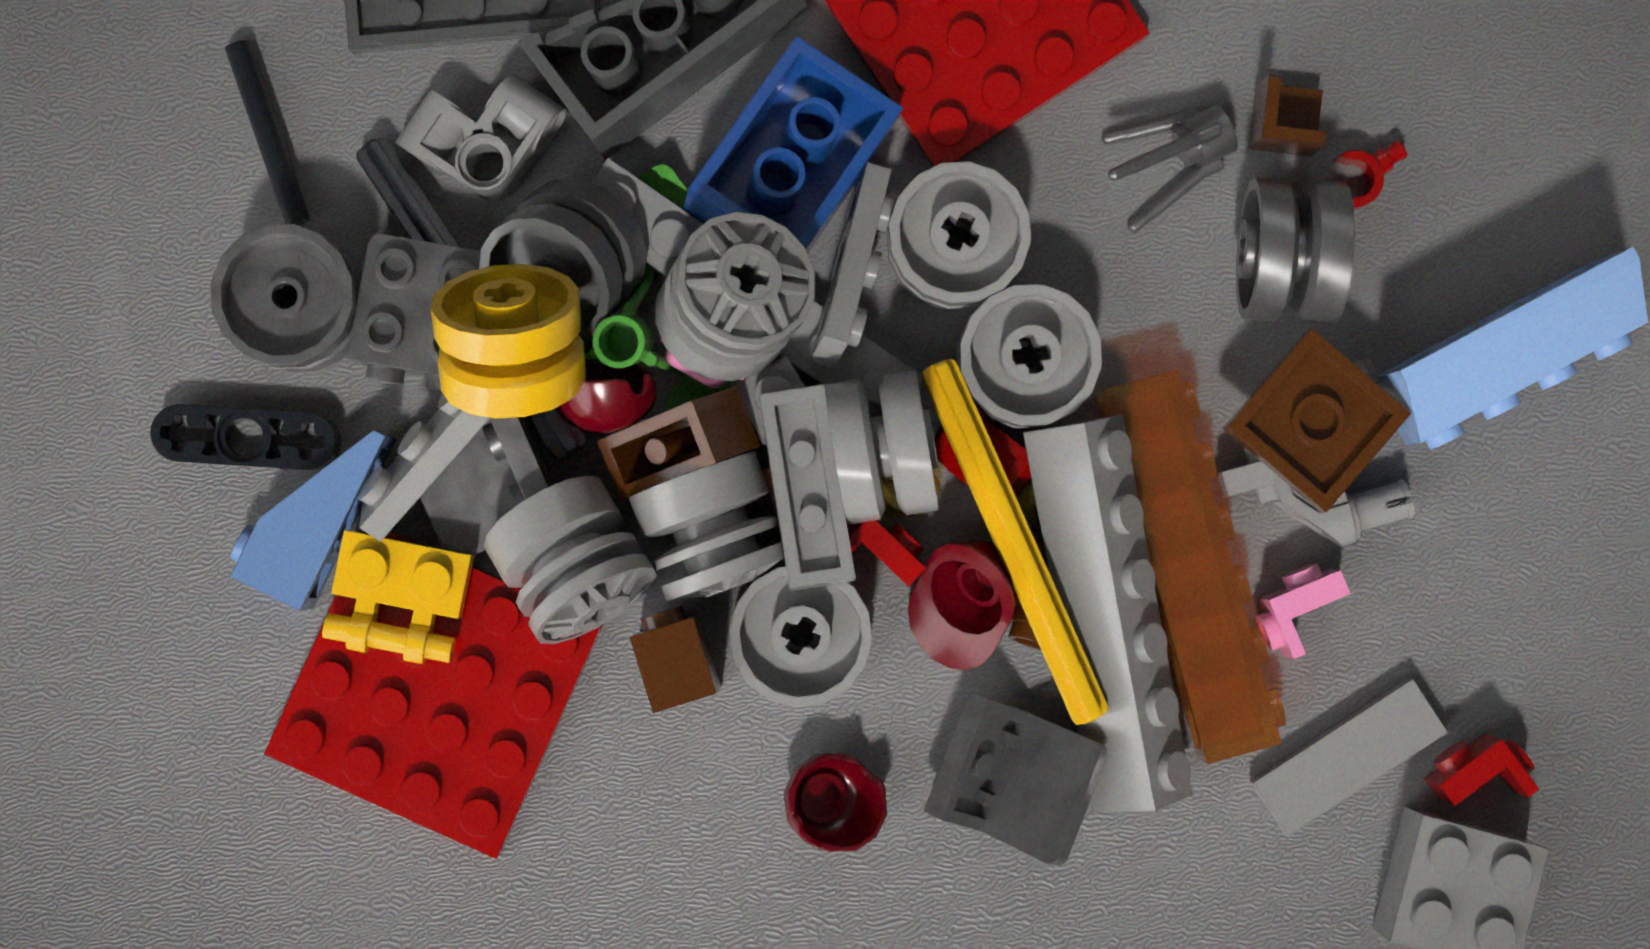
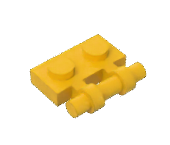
M344 530L331 594L355 598L354 613L352 617L327 613L323 624L322 637L346 642V649L367 653L371 647L403 654V660L424 664L426 659L451 663L456 638L433 634L436 615L455 619L462 618L475 555L386 537L380 542L369 534ZM385 604L413 610L409 629L376 622L379 605Z

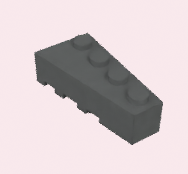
M622 0L597 12H594L593 9L587 10L569 18V24L543 35L536 32L518 40V43L601 155L607 160V158L611 157L806 11L808 7L806 0Z

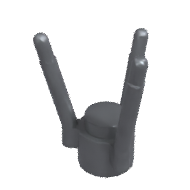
M1214 105L1200 113L1195 107H1191L1174 116L1128 126L1123 129L1106 132L1102 135V142L1110 145L1176 130L1172 132V142L1110 169L1108 178L1112 181L1135 174L1176 155L1179 156L1180 160L1187 167L1195 163L1197 165L1195 169L1132 219L1127 226L1130 232H1138L1203 179L1223 170L1224 165L1221 158L1237 151L1238 140L1235 130L1227 114L1220 106Z

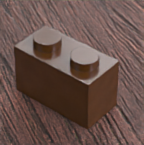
M737 386L689 401L597 441L620 501L653 486L760 447Z
M679 606L641 619L644 631H640L629 638L653 713L717 694L722 684L700 613L685 617L683 607Z

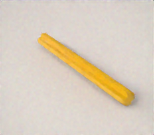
M945 359L937 362L921 372V379L1065 706L1076 725L1096 720L1108 712L1107 702L955 360Z

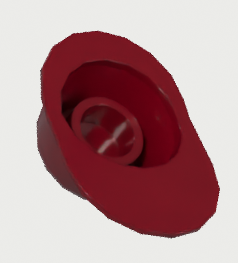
M975 539L961 544L952 542L939 546L930 556L926 569L923 571L911 594L908 606L910 628L919 646L933 660L948 668L969 670L981 666L996 650L1011 623L1015 609L1020 603L995 544L990 541Z

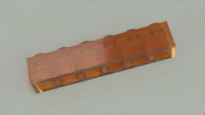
M1177 369L1104 389L1096 393L1102 417L1123 414L1126 433L1132 445L1131 460L1138 499L1144 511L1143 526L1150 563L1156 577L1155 591L1161 624L1167 637V652L1197 759L1206 764H1211L1282 744L1278 727L1286 725L1284 708L1275 688L1267 690L1261 665L1269 663L1268 651L1259 627L1250 628L1243 604L1251 602V590L1243 567L1241 565L1233 567L1226 542L1234 540L1233 525L1225 504L1216 505L1209 480L1217 478V470L1209 444L1207 442L1198 443L1192 419L1200 417V409L1191 381L1181 382Z

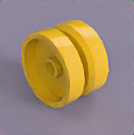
M527 264L494 265L468 271L449 280L433 295L431 317L434 339L440 346L437 362L441 392L451 405L468 414L490 418L526 417L553 410L568 402L585 385L586 362L584 341L578 335L581 332L579 288L569 276L541 266Z

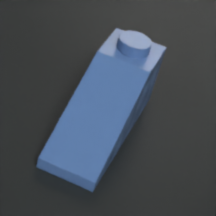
M373 430L258 518L254 527L247 525L237 538L231 552V559L237 563L230 577L299 611L313 609L339 557L344 530L352 531L361 512L362 501L358 499L360 489L376 468L383 467L396 438Z

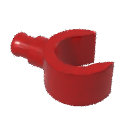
M1395 140L1386 148H1378L1371 154L1360 150H1350L1333 159V161L1344 165L1359 167L1367 178V188L1363 196L1352 197L1354 211L1374 201L1383 188L1384 175L1394 169V164L1407 158V151L1400 141Z

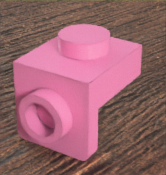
M1318 563L1301 567L1281 577L1285 587L1258 598L1264 613L1256 616V621L1270 651L1279 649L1283 657L1293 660L1306 654L1292 619L1351 594L1341 570L1326 569L1321 571Z

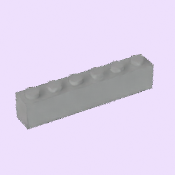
M1123 414L1065 423L1024 432V441L1048 571L1108 705V712L1100 718L1086 724L1077 725L1078 734L1103 744L1107 749V759L1091 798L1093 812H1144L1160 810L1193 795L1190 783L1191 768L1184 750L1178 717L1179 702L1173 690L1167 657V637L1160 619L1155 591L1156 577L1149 559L1143 526L1144 511L1138 499L1131 460L1132 445L1126 433Z

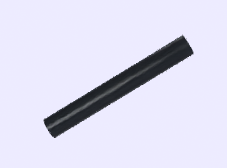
M248 40L233 42L225 47V51L285 224H304L311 219L250 42Z

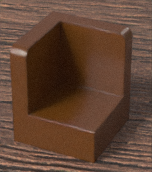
M1268 74L1255 88L1248 149L1311 157L1323 148L1326 143L1327 132L1318 131L1323 90L1281 85L1282 75Z

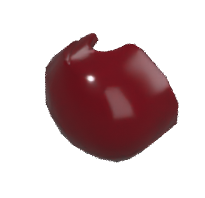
M585 359V385L573 399L560 405L562 413L581 429L612 433L630 427L651 411L657 398L656 382L653 375L638 364L625 368H612L605 364L595 365L591 360Z
M828 752L811 756L794 768L784 790V804L788 824L803 841L823 851L844 852L859 850L877 837L887 817L886 789L883 781L867 770L858 759L846 754H832Z

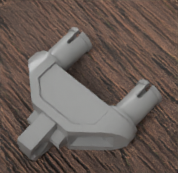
M1367 356L1352 362L1366 375L1376 372L1371 359ZM1378 378L1372 379L1376 384L1379 385ZM1244 448L1248 464L1215 473L1222 497H1229L1256 489L1260 504L1271 501L1273 505L1318 535L1341 547L1354 544L1357 539L1361 538L1362 531L1404 519L1410 520L1415 517L1414 501L1386 506V503L1389 501L1411 496L1410 489L1403 479L1352 495L1345 490L1326 513H1320L1246 448Z

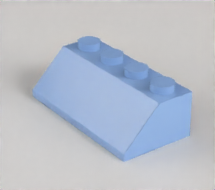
M1630 247L1591 261L1371 378H1378L1379 386L1411 413L1397 430L1405 446L1426 442L1429 449L1432 450L1465 433L1460 422L1482 412L1486 420L1496 417L1520 404L1521 401L1517 392L1535 382H1538L1541 390H1545L1575 375L1577 371L1573 362L1593 352L1597 360H1601L1633 344L1629 332L1648 323L1640 258L1634 247Z

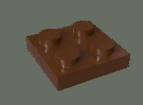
M1311 328L1306 330L1226 423L1223 429L1320 513H1326L1411 413Z

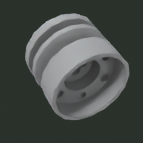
M733 212L711 218L690 235L656 297L655 323L663 344L683 367L706 379L736 381L756 375L779 355L788 340L804 322L815 299V271L805 247L785 226L763 215ZM740 281L744 283V292L740 290Z
M755 451L679 476L629 497L643 537L674 535L677 546L660 555L652 562L655 571L683 562L686 568L687 577L661 586L666 601L675 598H706L762 577L784 559L782 542L760 550L755 536L778 527V516L749 519L745 507L769 493Z
M582 476L567 479L539 491L520 502L501 517L486 535L483 546L502 580L508 587L522 588L517 596L516 604L525 617H530L528 625L540 644H557L597 629L636 603L652 587L657 576L646 555L639 554L641 547L633 533L619 532L624 519L599 477Z

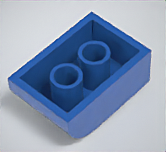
M796 36L690 185L683 210L703 224L711 218L733 212L763 215L788 228L805 247L808 254L857 183L866 163L871 162L901 114L903 107Z

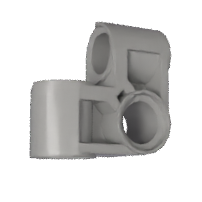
M511 73L494 90L478 121L442 95L430 90L395 143L441 175L445 173L477 196L488 201H500L510 197L518 189L539 155L555 139L566 119L567 109L517 75ZM488 154L502 155L503 168L501 173L495 179L488 182L478 181L475 177V168L478 161Z

